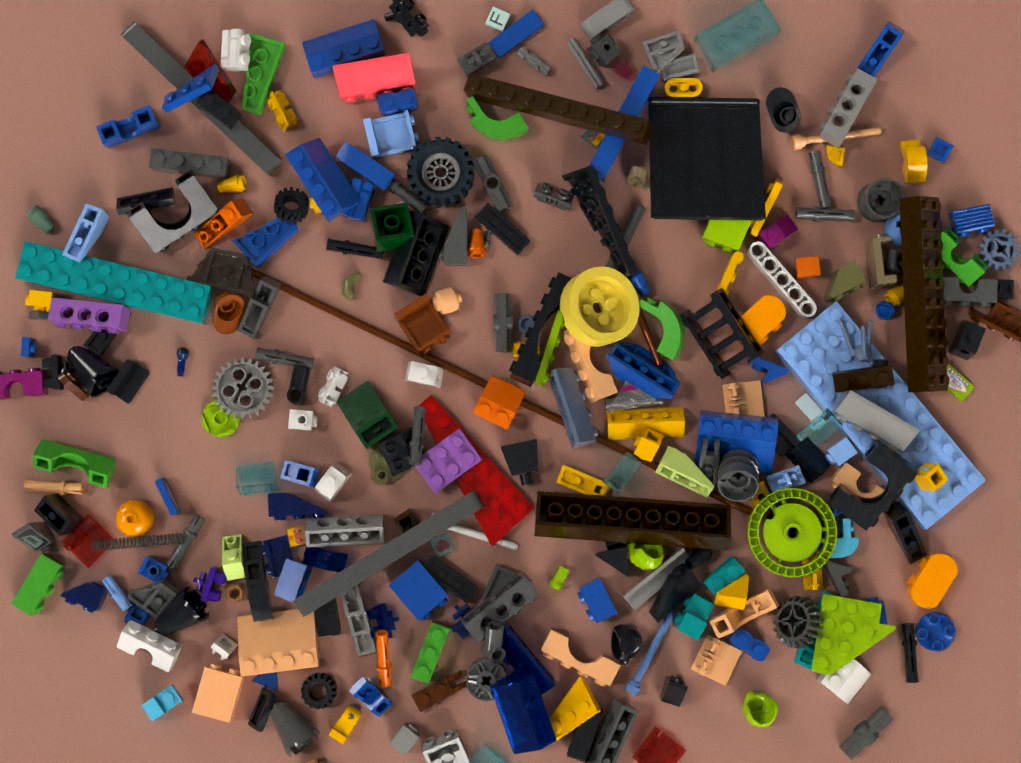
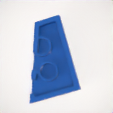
M212 65L176 91L168 93L164 97L163 110L167 113L212 90L220 70L217 65Z
M281 217L255 231H249L240 238L232 239V241L259 268L300 230L292 221H290V224H286L287 220L282 222L280 221Z

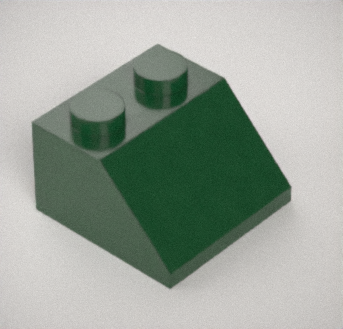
M407 202L370 208V223L376 252L396 250L414 237Z

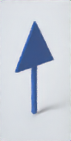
M277 672L259 674L252 680L263 685L262 688L264 689L267 687L278 692Z

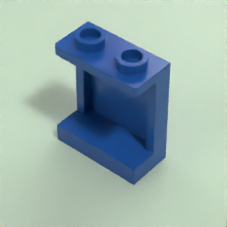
M417 560L389 585L418 621L422 618L424 620L428 619L433 614L431 610L434 607L438 606L440 608L448 601L446 598L449 595L447 591L440 586L420 560Z

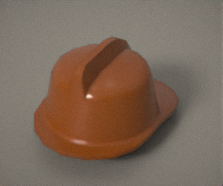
M225 290L223 294L215 299L213 323L219 333L231 334L238 330L244 313V300L241 296Z

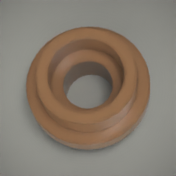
M239 583L231 584L226 590L228 600L234 603L242 601L246 594L245 588ZM234 589L239 590L238 596L233 595Z

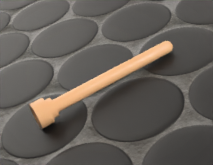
M876 127L849 131L845 139L880 135L882 128ZM796 134L791 136L793 150L802 149V147L808 144L826 141L820 139V135L804 137V135Z

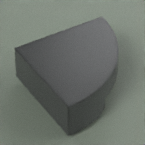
M30 311L28 319L48 320L49 312Z

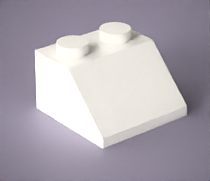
M853 659L832 675L821 674L817 680L846 704H849L871 673Z

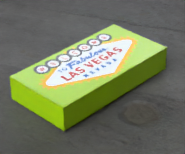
M948 364V391L962 402L975 387Z

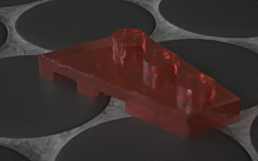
M204 39L197 43L184 69L195 78L216 64L220 70L212 91L230 103L236 93V89Z

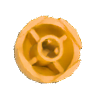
M129 500L122 504L116 512V525L121 533L128 537L137 538L138 536H145L155 525V512L151 505L144 500Z

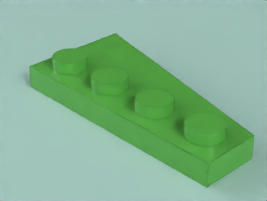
M250 33V62L248 64V71L245 74L247 77L246 84L244 85L242 109L261 116L287 45L283 42Z

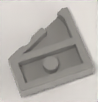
M679 31L642 42L650 66L657 73L685 50Z

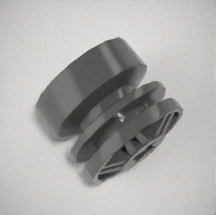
M881 178L861 189L857 197V208L865 219L872 222H881L900 213L899 198H905V192L902 186L895 180ZM875 200H881V203H876Z
M737 449L723 454L718 466L717 487L719 493L724 498L736 502L747 501L756 495L759 488V463L752 453Z
M481 657L470 665L466 676V685L472 696L478 700L492 701L500 697L504 692L507 684V673L502 663L494 664L487 657ZM482 676H490V684H488L487 682L483 684Z

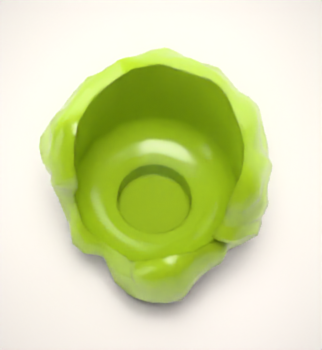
M630 543L627 547L630 562L642 570L657 569L663 561L664 549L662 545Z
M751 690L745 694L742 714L752 726L768 727L778 714V703L764 692L758 693Z

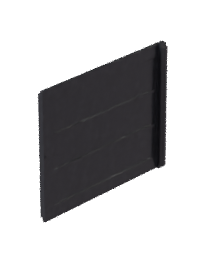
M651 97L648 99V116L653 127L649 137L651 218L754 221L766 219L759 99Z

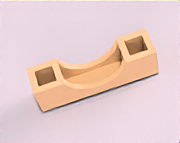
M565 330L563 332L564 341L570 348L572 361L577 366L579 379L584 384L585 394L592 403L618 393L611 374L601 373L593 366L589 354L591 346L581 343L568 330Z
M552 628L550 629L540 648L543 651V656L550 660H553V658L560 660V665L568 669L571 666L578 670L577 673L585 678L588 675L595 678L594 682L600 686L611 685L621 666L620 663L604 655L589 662L578 660L569 650V638Z

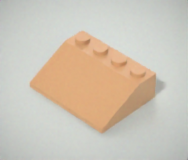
M298 609L273 612V619L257 622L253 621L252 615L237 617L241 677L313 668L321 665L314 611L305 617L301 615Z

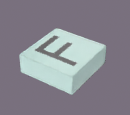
M493 6L485 25L503 32L510 14Z

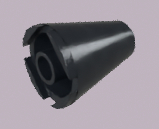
M74 346L68 351L67 359L86 392L92 397H98L106 393V387L119 372L117 367L82 346Z
M190 587L182 589L155 619V631L163 636H167L207 620L210 614L205 611L207 607L206 602L200 601L201 595L195 589L190 591Z

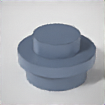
M524 315L518 319L517 328L521 333L526 334L529 326L533 328L535 324L533 317Z

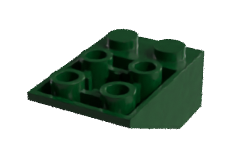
M366 381L336 401L366 449L371 448L400 428L369 381Z

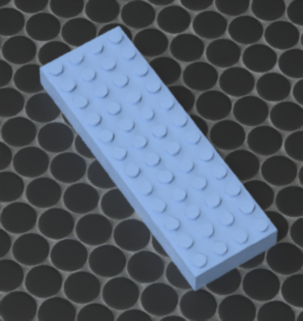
M836 301L777 348L774 353L843 436L847 437L858 454L883 484L887 486V476L865 458V452L875 442L869 438L870 434L865 431L862 433L852 428L853 424L848 421L845 423L835 418L836 414L832 413L843 393H835L832 373L871 367L872 360L884 359L872 343V354H870L869 360L855 361L854 356H850V350L842 332L839 319L843 320L854 349L855 345H862L861 330ZM893 369L895 385H890L886 388L853 390V392L919 429V433L907 448L896 453L913 464L916 470L924 463L939 464L948 478V481L935 492L921 490L916 481L913 480L910 484L907 483L904 486L903 493L896 498L909 511L921 529L927 530L984 483L986 479L915 394L908 392V386Z

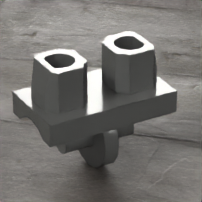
M485 42L458 58L457 62L468 77L469 73L473 74L496 60V57Z

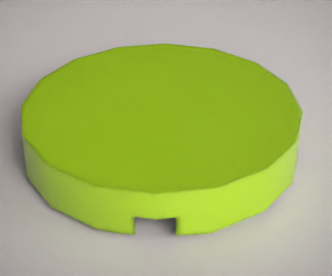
M213 400L203 410L201 416L202 425L213 436H229L239 427L240 415L238 414L236 419L233 418V413L227 416V409L221 412L220 407L222 404L216 406L215 402L217 400Z

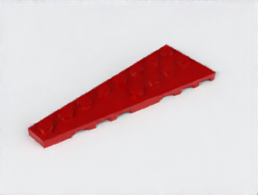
M430 395L419 406L426 407L425 424L436 445L460 428L482 458L479 463L455 480L464 496L476 490L485 507L473 514L490 545L493 547L529 514L534 507L437 400Z

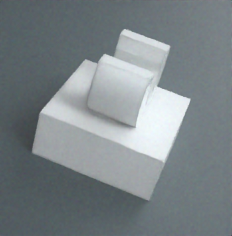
M222 633L211 646L213 649L212 653L215 654L217 652L222 656L221 660L227 659L238 644Z

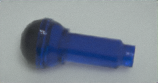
M180 347L176 352L178 359L177 376L183 377L185 363L190 353L187 348Z

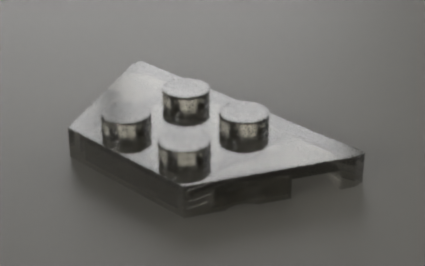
M211 248L206 254L205 259L201 260L197 265L198 268L192 276L189 275L186 279L217 289L252 297L256 296L250 258L239 253Z

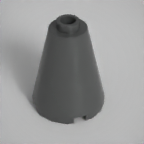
M278 701L273 705L270 715L285 752L289 757L292 756V752L296 755L313 743L311 739L314 736L316 738L320 736L321 733L286 701Z

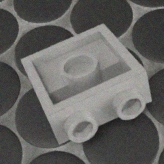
M446 730L442 733L441 737L436 739L429 737L424 741V744H421L427 763H471L457 730Z

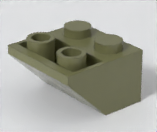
M857 261L831 274L824 295L825 302L830 300L833 303L845 297V292L851 294L863 288L862 284L866 282V279Z

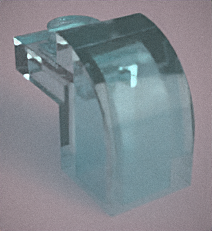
M627 451L610 470L603 483L619 494L642 463Z

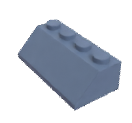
M572 367L553 369L549 380L572 450L595 443L598 434L595 426H592L590 419H592L591 412L584 404V401H586L584 391L580 390L578 386L580 382L578 373L574 372Z

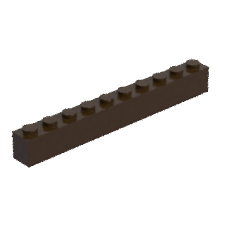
M469 73L463 90L469 98L473 96L477 101L647 145L653 128L650 120L472 73Z

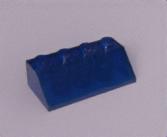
M505 621L502 648L505 650L506 655L503 662L507 666L511 664L515 669L513 674L519 681L521 679L527 684L525 688L532 696L535 694L539 697L556 685V681L509 623Z
M521 667L490 686L514 754L542 750L557 740L533 672Z

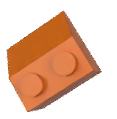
M491 375L473 414L508 430L526 391Z

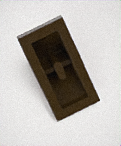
M410 508L392 519L402 534L420 523Z

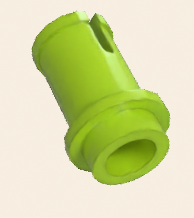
M559 565L552 581H549L551 582L549 586L560 591L570 570Z

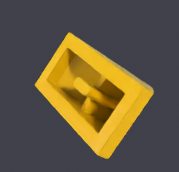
M745 574L716 593L714 603L717 606L744 610L747 601L749 576Z

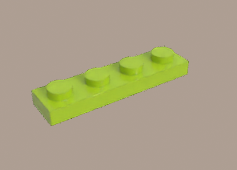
M557 311L534 385L542 387L543 383L547 384L550 375L547 372L548 365H553L556 355L552 353L554 347L558 348L561 336H558L560 328L564 329L565 327L563 314L560 311Z

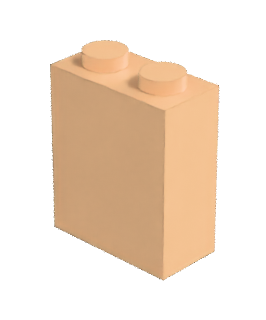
M211 663V665L205 666L192 713L230 723L234 717L245 676L241 677L240 670L230 668L229 671L224 670L219 664Z

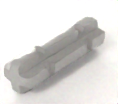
M521 47L518 50L517 56L522 60L525 59V62L536 70L539 69L540 73L547 75L550 72L551 66L546 62L543 63V60L533 53H529L526 48Z

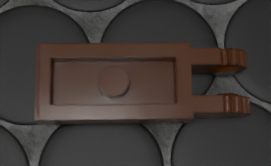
M458 671L448 677L445 676L413 693L411 696L419 711L422 712L466 687V681L459 683L453 688L449 683L462 675L461 672Z

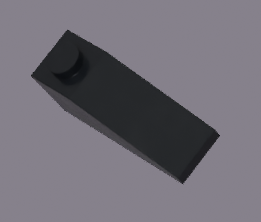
M899 501L893 503L888 511L883 512L908 562L912 564L926 556L927 553L909 511Z
M684 563L676 566L668 574L649 611L658 623L703 586Z

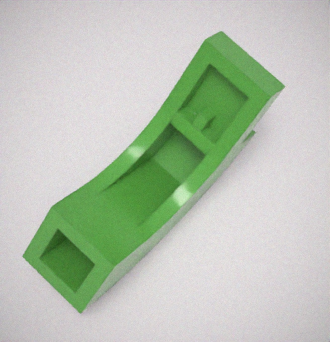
M473 96L466 100L468 105L465 107L471 117L475 116L470 119V124L482 136L494 141H510L529 132V127L519 112L505 120H492L483 113Z
M653 298L640 299L639 306L655 315L663 325V339L656 351L671 360L678 359L685 342V327L680 314L667 301H661L657 305L658 301Z

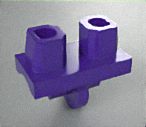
M213 566L210 568L207 580H205L206 572H202L200 578L194 577L193 582L198 583L197 591L202 592L203 585H205L200 600L203 602H219L222 591L213 589L214 584L217 582L224 585L227 579L224 572L219 571L218 567Z

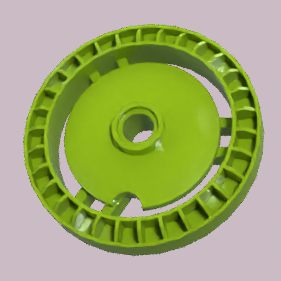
M784 488L766 495L754 507L747 526L748 543L756 560L769 571L786 577H801L817 571L829 560L837 542V525L829 506L820 497L807 490ZM796 498L808 502L819 512L824 522V527H821L819 519L812 510L801 504H787L785 499ZM780 501L782 505L776 508L774 503ZM770 507L774 517L766 519L763 526V539L769 550L766 554L759 540V525L764 513ZM790 527H794L797 531L796 536L790 538L787 534ZM822 531H825V539H821ZM823 543L819 553L809 562L799 566L788 567L780 565L782 560L798 562L810 557L817 550L819 544ZM772 554L778 558L776 562L770 559Z

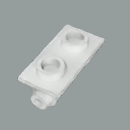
M334 366L327 374L325 386H322L319 390L317 401L325 403L330 407L333 404L335 405L340 395V392L336 391L335 388L337 386L343 389L348 379V373Z

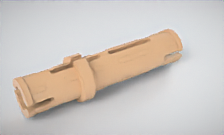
M25 480L24 488H27L24 489L25 492L83 495L85 488L83 482L74 483L67 482V480H61V482Z

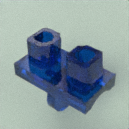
M381 603L367 610V619L369 621L376 620L378 626L370 628L371 638L376 639L375 633L379 630L388 631V638H392L391 630H396L394 622L400 621L399 617H393L392 610L387 611L386 603Z
M467 604L462 608L456 605L455 609L457 612L452 615L453 619L457 620L460 616L463 618L470 607ZM460 620L450 628L453 633L457 632L463 639L470 634Z

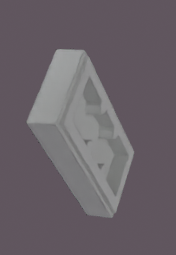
M696 54L673 59L660 71L662 81L667 82L672 78H682L700 73Z

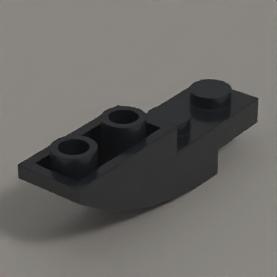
M262 541L242 544L243 567L253 621L273 619Z

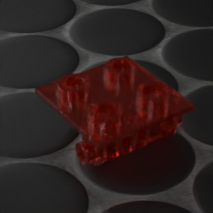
M88 514L78 525L74 533L68 534L61 542L67 551L70 550L87 568H90L106 551V549L91 551L90 549H93L92 541H95L96 549V540L100 541L101 539L103 541L105 539L106 548H108L107 539H110L111 546V539L113 537Z
M655 726L632 758L637 763H677L686 749Z

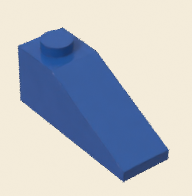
M888 21L857 68L874 77L905 31Z

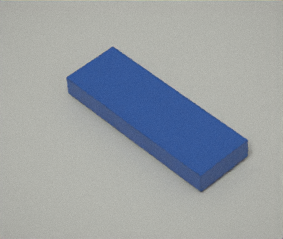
M532 9L488 42V46L500 59L541 29L544 23Z

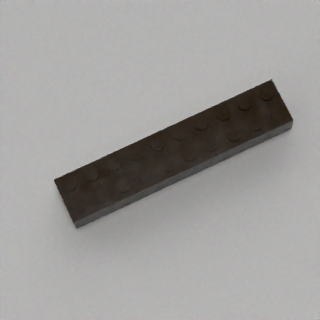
M914 196L899 198L908 392L948 390L949 377L947 376L948 357L946 356L948 341L945 334L947 321L944 311L946 301L944 299L945 281L943 279L944 262L942 260V222L940 221L941 203L938 197Z
M537 491L534 536L728 550L731 542V505Z

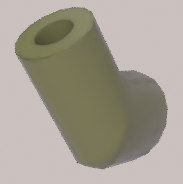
M356 271L348 276L342 284V295L347 299L354 298L353 285L361 279Z

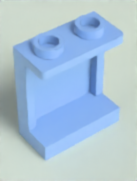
M408 109L404 110V113L371 120V118L363 119L373 160L417 150L416 144L420 142L417 132L413 133L412 126L415 125L413 114H409Z

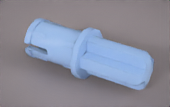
M108 575L102 580L112 595L111 599L113 598L117 602L122 612L133 605L126 598L127 596L123 592L124 589L120 588L112 575Z

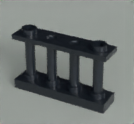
M723 288L710 295L712 298L710 303L693 314L688 310L680 316L684 326L689 328L713 365L715 374L724 379L731 374L728 368L747 356L754 360L763 354L764 351ZM719 308L722 318L702 330L697 320L713 309ZM726 324L730 325L733 334L713 346L707 336ZM736 340L740 341L744 347L743 350L723 362L718 352Z

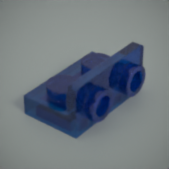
M287 535L264 540V545H261L263 556H267L268 560L266 571L268 575H271V578L280 577L286 559L294 561Z

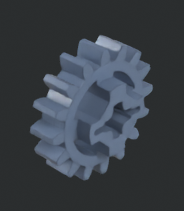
M997 229L993 230L992 233H986L987 238H981L980 240L983 244L978 245V248L982 249V251L977 254L983 256L982 260L986 261L989 267L993 266V271L998 270V268L1003 271L1006 267H1012V262L1018 261L1015 256L1021 254V252L1017 251V248L1021 247V245L1015 244L1018 238L1012 239V232L1005 234V229H1002L1000 233ZM1001 247L1002 250L998 253L996 250Z

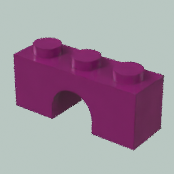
M29 368L28 372L22 373L21 370H9V374H2V371H0V399L10 398V388L17 382L23 386L24 396L48 395V388L43 385V378L47 377V372L40 371V368Z

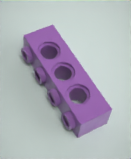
M52 298L48 320L54 323L55 327L59 328L72 326L73 329L83 330L84 328H90L89 330L101 332V329L109 333L119 334V331L127 332L131 310L119 304ZM109 315L108 320L104 322L105 317Z

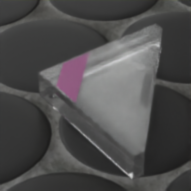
M626 381L607 412L611 413L613 411L654 404L656 399Z

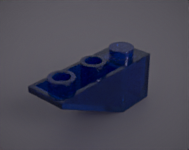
M290 492L268 494L269 517H274V520H286V516L292 515L293 519H305V515L312 514L313 518H323L324 514L329 513V510Z

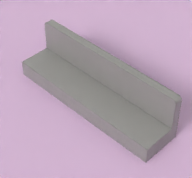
M679 547L662 561L660 567L651 570L622 594L634 610L662 588L668 574L676 566H679L681 563L685 564V559L689 555L684 547Z

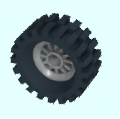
M435 137L436 140L433 141L429 138L425 140V144L422 145L420 143L417 145V150H413L410 154L411 159H408L407 163L408 181L414 194L420 200L425 201L427 205L431 206L433 204L437 208H441L442 205L451 207L452 203L458 204L461 202V198H466L469 189H472L475 177L471 155L468 154V150L462 147L460 142H453L448 137L445 140L441 139V137ZM439 169L446 171V175L442 178L436 176V172Z

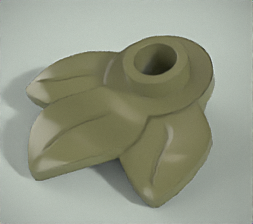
M373 450L369 458V466L373 470L371 477L374 483L384 485L389 480L400 479L404 472L393 477L382 454L377 450ZM380 472L385 474L383 479H380L378 476Z

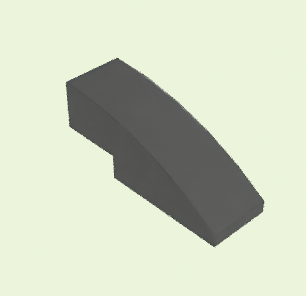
M267 276L260 279L237 331L253 339L256 338L282 285L281 283Z

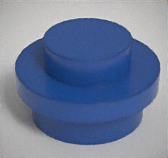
M881 301L876 306V314L880 319H890L895 314V307L888 301Z

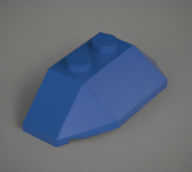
M615 342L606 356L615 376L627 385L635 386L638 388L635 390L648 398L672 399L681 384L668 363L663 361L662 365L656 366L651 352L638 344Z

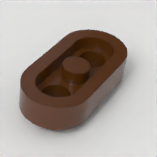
M63 371L57 376L60 382L80 400L84 401L89 397L82 383H77L76 377L71 372L66 373Z

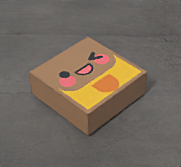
M305 525L286 529L290 548L306 544Z

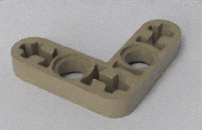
M632 166L626 183L650 192V178H647L648 171L638 166Z

